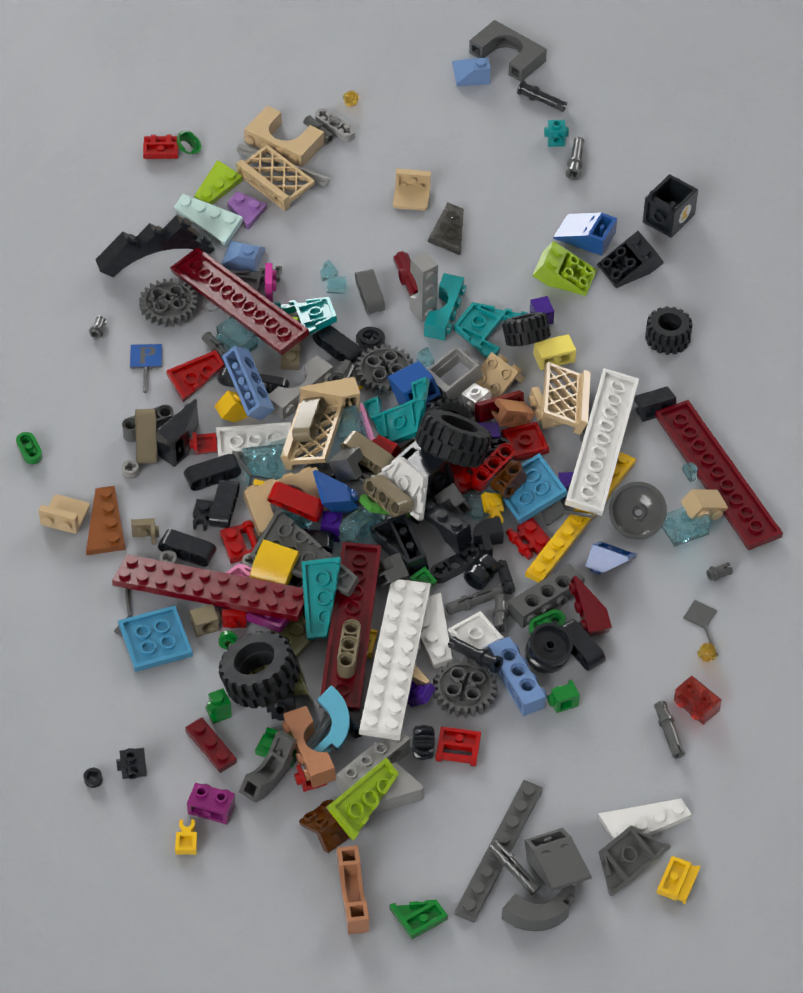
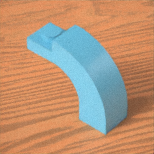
M331 685L317 699L318 704L331 717V730L313 749L318 752H328V754L331 753L332 750L330 748L332 746L337 751L343 747L350 730V716L346 702L341 694Z

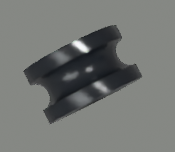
M89 768L83 774L84 782L90 788L99 787L103 782L102 773L98 768ZM90 776H93V777H97V779H96V780H93V779H90L89 777H90Z

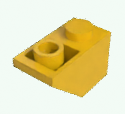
M227 390L214 405L220 417L224 420L235 423L249 417L237 392Z

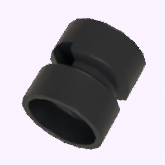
M484 553L479 554L463 574L464 580L472 588L483 590L490 582V579L499 571V565L492 556Z

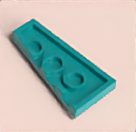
M341 557L301 561L308 640L328 638Z

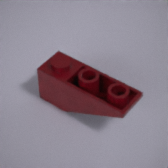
M573 576L569 583V590L571 595L575 597L574 608L581 618L579 624L590 637L609 633L612 625L607 608L577 576Z

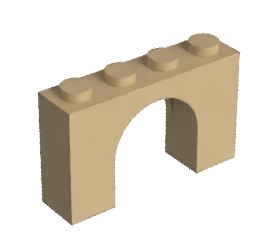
M266 106L244 129V142L259 149L268 145L289 162L303 167L324 145V131L311 125L299 137L293 140L284 141L274 138L272 134L282 125V115L280 111L270 106Z
M306 467L299 473H288L282 476L281 479H269L262 485H251L244 490L243 498L258 538L261 537L274 516L270 502L267 501L274 482L284 483L320 499L312 472L314 470L318 471L317 467ZM325 507L324 510H323V511L332 512L331 510H329V509L326 508V507Z

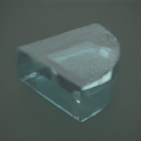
M330 260L326 261L321 268L320 278L322 282L338 276V271Z
M428 347L419 351L416 357V361H420L424 367L435 362Z
M692 462L683 465L682 471L688 481H696L697 466Z

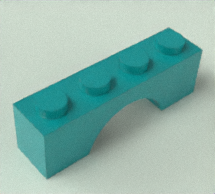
M443 273L439 284L438 298L443 300L446 305L439 310L428 312L424 323L425 337L445 341L447 334H451V323L456 320L457 308L460 309L462 303L461 296H465L467 285H464V277Z

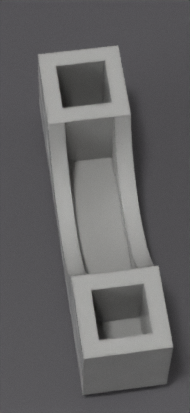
M427 252L411 258L410 272L418 287V293L410 296V310L421 322L426 320L429 311L437 310L438 264Z
M316 355L304 365V378L306 380L301 385L293 388L278 386L268 395L275 409L272 413L282 420L292 415L300 403V387L329 381V377L333 373V366Z

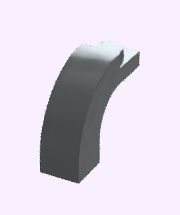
M282 730L277 731L266 758L257 769L245 775L239 793L255 803L266 797L278 785L290 767L294 758L292 752L297 740Z
M575 886L564 887L553 900L544 904L530 903L515 893L502 908V919L510 925L526 931L552 929L568 918L569 907L575 900Z

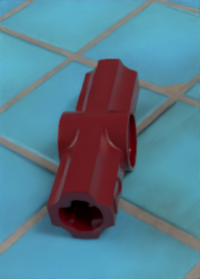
M404 251L397 252L393 256V261L398 270L400 283L405 285L409 296L418 293V287L410 272L411 259L408 253Z

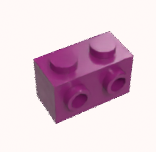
M195 782L187 801L188 814L227 825L235 807V793L227 789L221 790L208 784Z

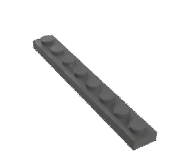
M523 780L490 845L498 839L503 847L511 853L542 793L543 787ZM487 849L455 910L456 916L475 923L503 869L500 861L490 850Z

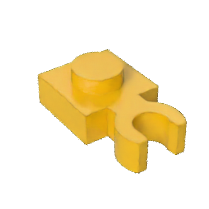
M484 492L481 495L484 513H489L488 518L500 517L503 524L504 519L501 513L504 512L501 494Z
M180 819L179 829L181 832H176L175 855H197V832H194L195 821L191 819V825L186 827L183 825V819Z

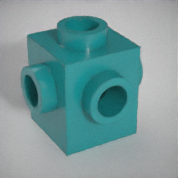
M548 120L547 127H544V137H547L548 147H565V139L569 137V127H566L565 120Z

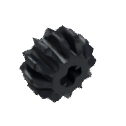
M421 725L414 727L412 753L415 759L426 760L434 756L435 732L432 726Z

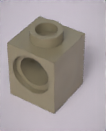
M213 604L190 610L191 624L196 637L219 631V622H222L219 611H215Z

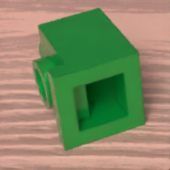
M572 679L568 680L566 685H559L551 689V694L547 695L548 704L550 707L553 706L556 713L579 706L580 694Z
M224 688L208 693L209 702L206 703L207 706L205 708L212 723L215 724L231 718V702Z

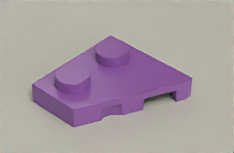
M237 191L228 201V208L235 214L243 217L245 228L249 230L266 211L267 204Z

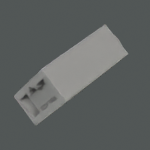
M455 346L427 369L434 377L441 396L445 399H456L473 383H476L483 377L480 362L477 359L473 360L465 349L461 350L458 346ZM461 362L469 371L449 386L441 377Z

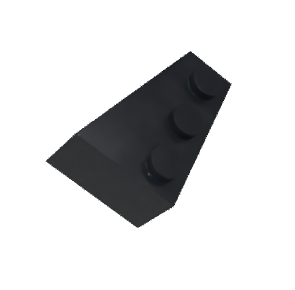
M406 514L390 518L369 527L372 539L378 545H381V548L389 556L400 553L410 576L423 567L429 569L426 555Z

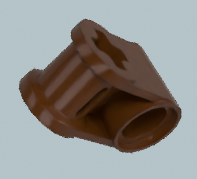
M512 461L492 479L490 487L494 491L500 492L503 498L508 499L525 483L527 474L520 462Z

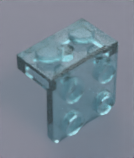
M281 444L243 448V462L253 475L275 480L281 479L284 476L282 459L280 457L282 453ZM245 471L246 483L248 487L250 477Z
M682 507L667 513L662 528L674 547L709 535L711 519L708 515L691 519L687 515L685 508Z

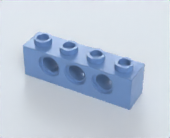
M234 346L222 358L247 416L263 420L275 409L250 351Z
M510 636L488 644L490 654L494 656L499 655L503 658V666L497 673L522 716L544 709L547 699L546 691L544 688H540L535 673H531L529 670L526 658H522L518 645L513 643Z

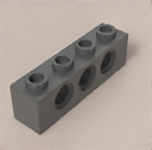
M568 564L508 601L509 615L524 628L529 625L533 618L553 610L559 605H564L570 598L574 597L569 590V583L573 576H577L583 583L585 578L571 564Z

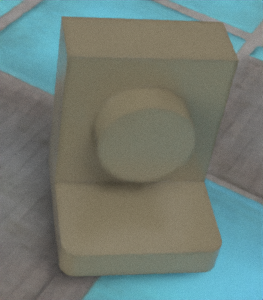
M300 342L281 355V369L299 370Z
M154 518L131 519L132 537L151 536L152 545H155L156 537H159V526H155Z

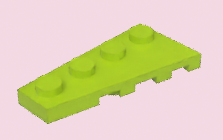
M387 757L326 807L351 840L356 839L373 810L379 805L380 800L399 775Z

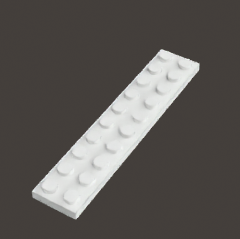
M603 368L565 505L602 516L639 378Z
M399 579L390 584L359 735L400 741L430 593V583Z

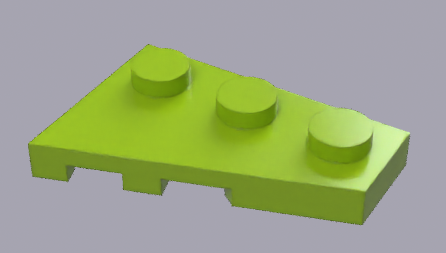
M217 160L194 195V198L213 205L243 181V176Z

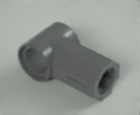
M346 359L341 361L336 371L330 375L329 381L352 377L355 365Z

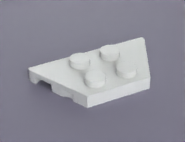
M397 457L390 465L382 468V472L378 475L385 476L411 498L414 507L410 514L415 519L422 521L425 511L428 477L404 457Z

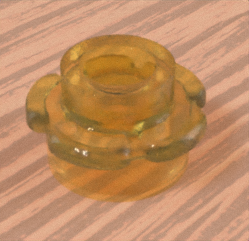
M347 91L343 94L344 103L347 106H355L358 103L359 94L355 91Z
M704 643L700 646V650L697 651V655L703 661L709 662L717 657L716 648L711 643Z

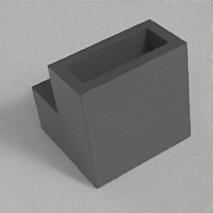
M359 447L341 449L329 461V464L338 481L357 480L362 475L358 463L364 457Z
M454 483L434 496L438 504L451 512L457 509L462 516L473 510L463 493Z
M400 553L389 556L380 562L383 573L378 575V589L409 575Z

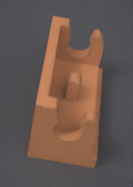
M496 399L495 404L499 408V412L497 414L496 411H492L493 417L498 421L497 424L507 427L528 424L535 415L534 411L525 402Z

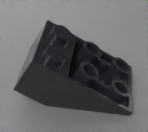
M637 231L598 262L597 266L611 283L618 288L651 274L664 261L643 235Z
M196 399L186 404L180 412L174 414L168 422L161 425L156 431L158 456L173 467L188 456L190 450L189 438H193L192 432L197 431L199 419Z

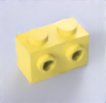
M569 334L534 343L533 355L540 370H544L547 362L558 366L575 362L576 348Z

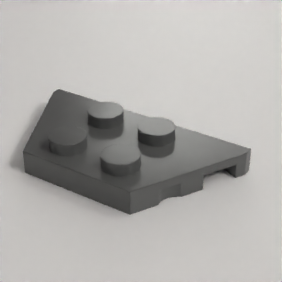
M632 825L626 828L598 851L609 895L611 897L669 850L671 846L655 840L653 836L648 833H642L640 829Z

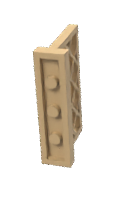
M268 145L264 146L247 160H240L236 163L237 173L242 175L246 182L284 211L290 208L292 201L315 185V181ZM268 152L272 155V158H262V155ZM271 162V167H261V164ZM274 162H281L284 164V167H274ZM251 163H259V167H251L249 165ZM283 171V176H273V172ZM286 171H293L296 175L286 176ZM261 172H271V176H262ZM305 180L308 182L305 185H297L298 181ZM273 181H283V185H274ZM285 181H295V185H285ZM285 190H295V193L288 196Z
M547 362L544 375L542 416L574 427L573 432L580 435L588 423L591 372L583 370L580 374ZM550 370L555 371L558 375L555 376ZM568 376L574 378L575 381L571 382ZM559 379H562L566 385H562ZM553 382L558 388L554 389L550 383ZM570 388L575 394L571 395L567 389ZM561 391L566 397L562 398L558 392ZM552 394L556 398V401H553L549 397V395ZM566 401H570L573 407H570ZM561 404L565 410L561 411L557 405ZM551 407L556 413L548 411V408ZM568 413L573 418V420L567 418L565 414Z
M299 403L280 456L286 470H294L295 465L326 463L344 411L343 405L325 406L323 418L325 417L327 420L320 425L319 431L322 433L316 437L315 441H309L302 445L303 442H295L292 437V429L301 405ZM336 412L331 417L328 416L330 413ZM329 424H332V427H330L326 431L323 429ZM325 437L328 438V439H327L325 442H323L322 444H319V443H318L319 441H321V440L324 439ZM314 445H317L315 449H313L310 452L308 451L309 448H311ZM323 451L322 456L314 457V455ZM303 452L306 453V455H304L303 457L298 458V456Z

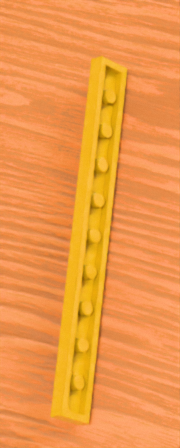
M619 451L606 501L636 463L635 458ZM575 508V509L573 510V511H576V512H582V513L593 514V513H590V512H587V511H584V510H580V509H577V508ZM570 514L526 570L525 577L538 583L547 578L593 518Z

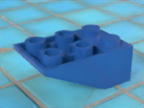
M601 212L567 214L553 239L602 256L616 234L617 218Z

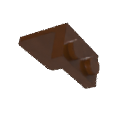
M332 799L323 801L319 807L306 813L299 820L302 827L317 834L323 850L327 853L350 838L326 808L334 801Z

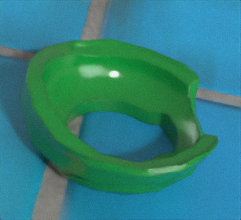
M189 130L178 133L176 142L182 152L194 155L202 150L201 142L194 133ZM182 141L190 144L191 152L185 150L186 148L181 144Z

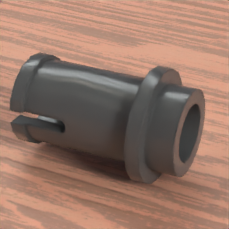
M96 317L94 325L89 329L92 338L98 339L103 336V329L107 323L105 317Z
M727 562L717 567H709L706 571L708 579L710 581H718L721 577L731 575L733 573L732 566L728 567L731 564Z

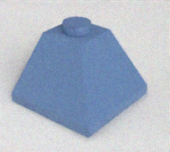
M488 58L452 61L456 86L490 84L491 69Z
M231 240L221 265L226 269L235 271H257L265 247Z

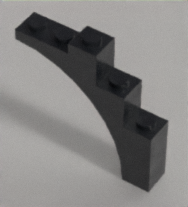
M176 215L164 228L149 223L137 236L122 231L95 260L100 272L114 277L131 263L160 251L171 249L194 250L198 247L203 252L211 254L215 248L209 235L202 234L192 228V223L189 219Z

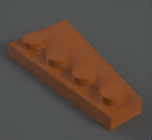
M115 486L95 488L86 555L125 550Z

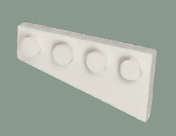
M291 422L216 427L218 457L232 454V451H235L240 456L284 444L291 427Z
M441 593L429 596L420 638V642L433 669L445 666L447 662L452 663L451 648L448 647L450 642Z
M682 799L598 813V819L611 840L631 825L640 829L642 833H648L652 836L691 819L692 816Z

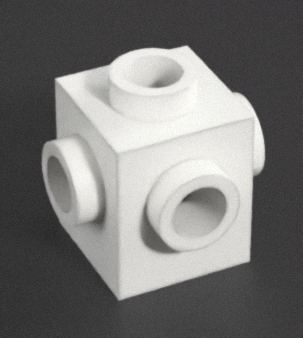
M473 383L461 393L465 406L469 408L470 412H475V403L491 399L492 396L487 388H482L476 383Z

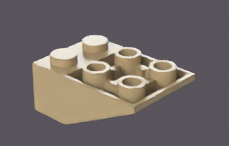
M355 377L300 387V403L305 398L322 397L325 401V406L343 405L344 411L340 421L360 417V391ZM332 412L328 416L331 417L336 412Z

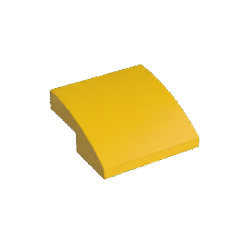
M263 539L252 565L249 578L288 585L293 576L292 570L300 556L299 551Z

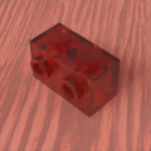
M692 675L675 689L674 701L677 706L685 709L694 720H698L703 725L720 711L722 699Z

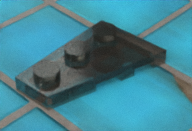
M447 202L429 236L428 242L460 255L462 250L464 209Z

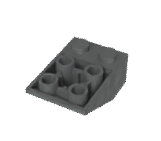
M564 828L524 840L527 862L552 891L561 890L564 887L580 884L585 880L592 879L572 837Z

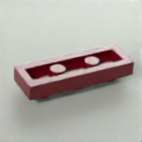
M518 390L475 403V421L481 423L494 419L492 411H496L497 414L499 412V408L495 404L496 399L524 402V392Z
M203 717L185 727L186 733L220 773L237 763V758Z

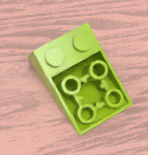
M553 241L542 252L532 276L547 286L586 296L597 269Z

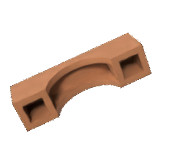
M307 706L284 713L282 728L285 733L297 740L294 747L297 751L295 755L298 764L304 767L303 773L306 781L310 780L314 788L336 780L335 767L328 752H318L306 745L308 739L315 733L314 722Z
M358 845L338 847L337 865L348 935L369 932V914L363 891Z

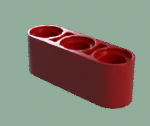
M508 443L499 445L483 464L474 471L471 480V486L474 490L484 491L491 484L492 479L512 461L515 452L512 445Z
M277 481L274 482L267 497V501L271 504L313 522L319 521L325 508L322 505L321 499Z

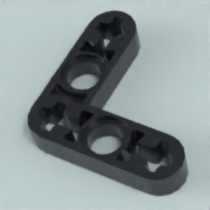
M469 542L459 551L450 546L456 554L431 567L430 573L437 580V584L444 583L464 573L480 554L472 542ZM459 563L460 567L452 568L450 564Z

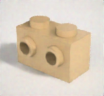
M692 489L681 500L687 515L691 519L718 520L728 509L718 490Z

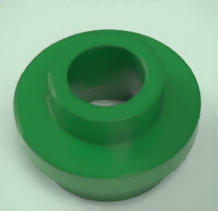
M224 631L218 639L219 646L227 649L230 644L236 643L238 637L233 631Z

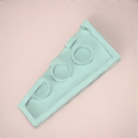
M182 194L174 206L176 212L189 219L190 222H194L202 231L205 230L212 238L220 241L225 247L244 221L240 215Z

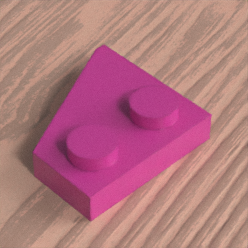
M265 263V297L273 302V291H276V270H273V263Z

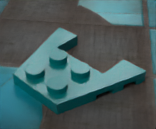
M329 297L306 299V302L297 303L296 300L289 301V304L282 305L281 302H274L275 305L287 314L297 312L300 323L309 329L310 334L338 321Z
M472 302L456 321L453 330L487 359L491 352L496 356L500 353L499 346L487 341L500 323L509 318L528 313L524 311L516 313L508 308L500 310L495 309V306Z
M427 377L411 382L413 400L386 411L382 410L381 399L378 396L363 402L381 436L396 444L416 436L425 413L430 383Z

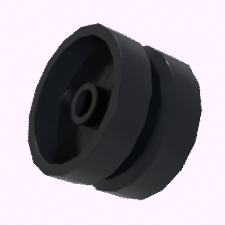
M543 623L537 626L532 631L525 647V658L528 664L541 673L559 671L566 664L573 648L572 637L563 626L556 623Z

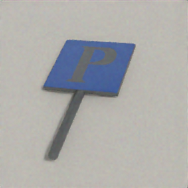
M162 344L131 345L130 368H144L143 393H147L148 368L161 367Z

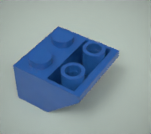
M416 361L387 376L399 405L413 400L411 382L427 377L430 381L426 402L441 395L434 377L420 361Z

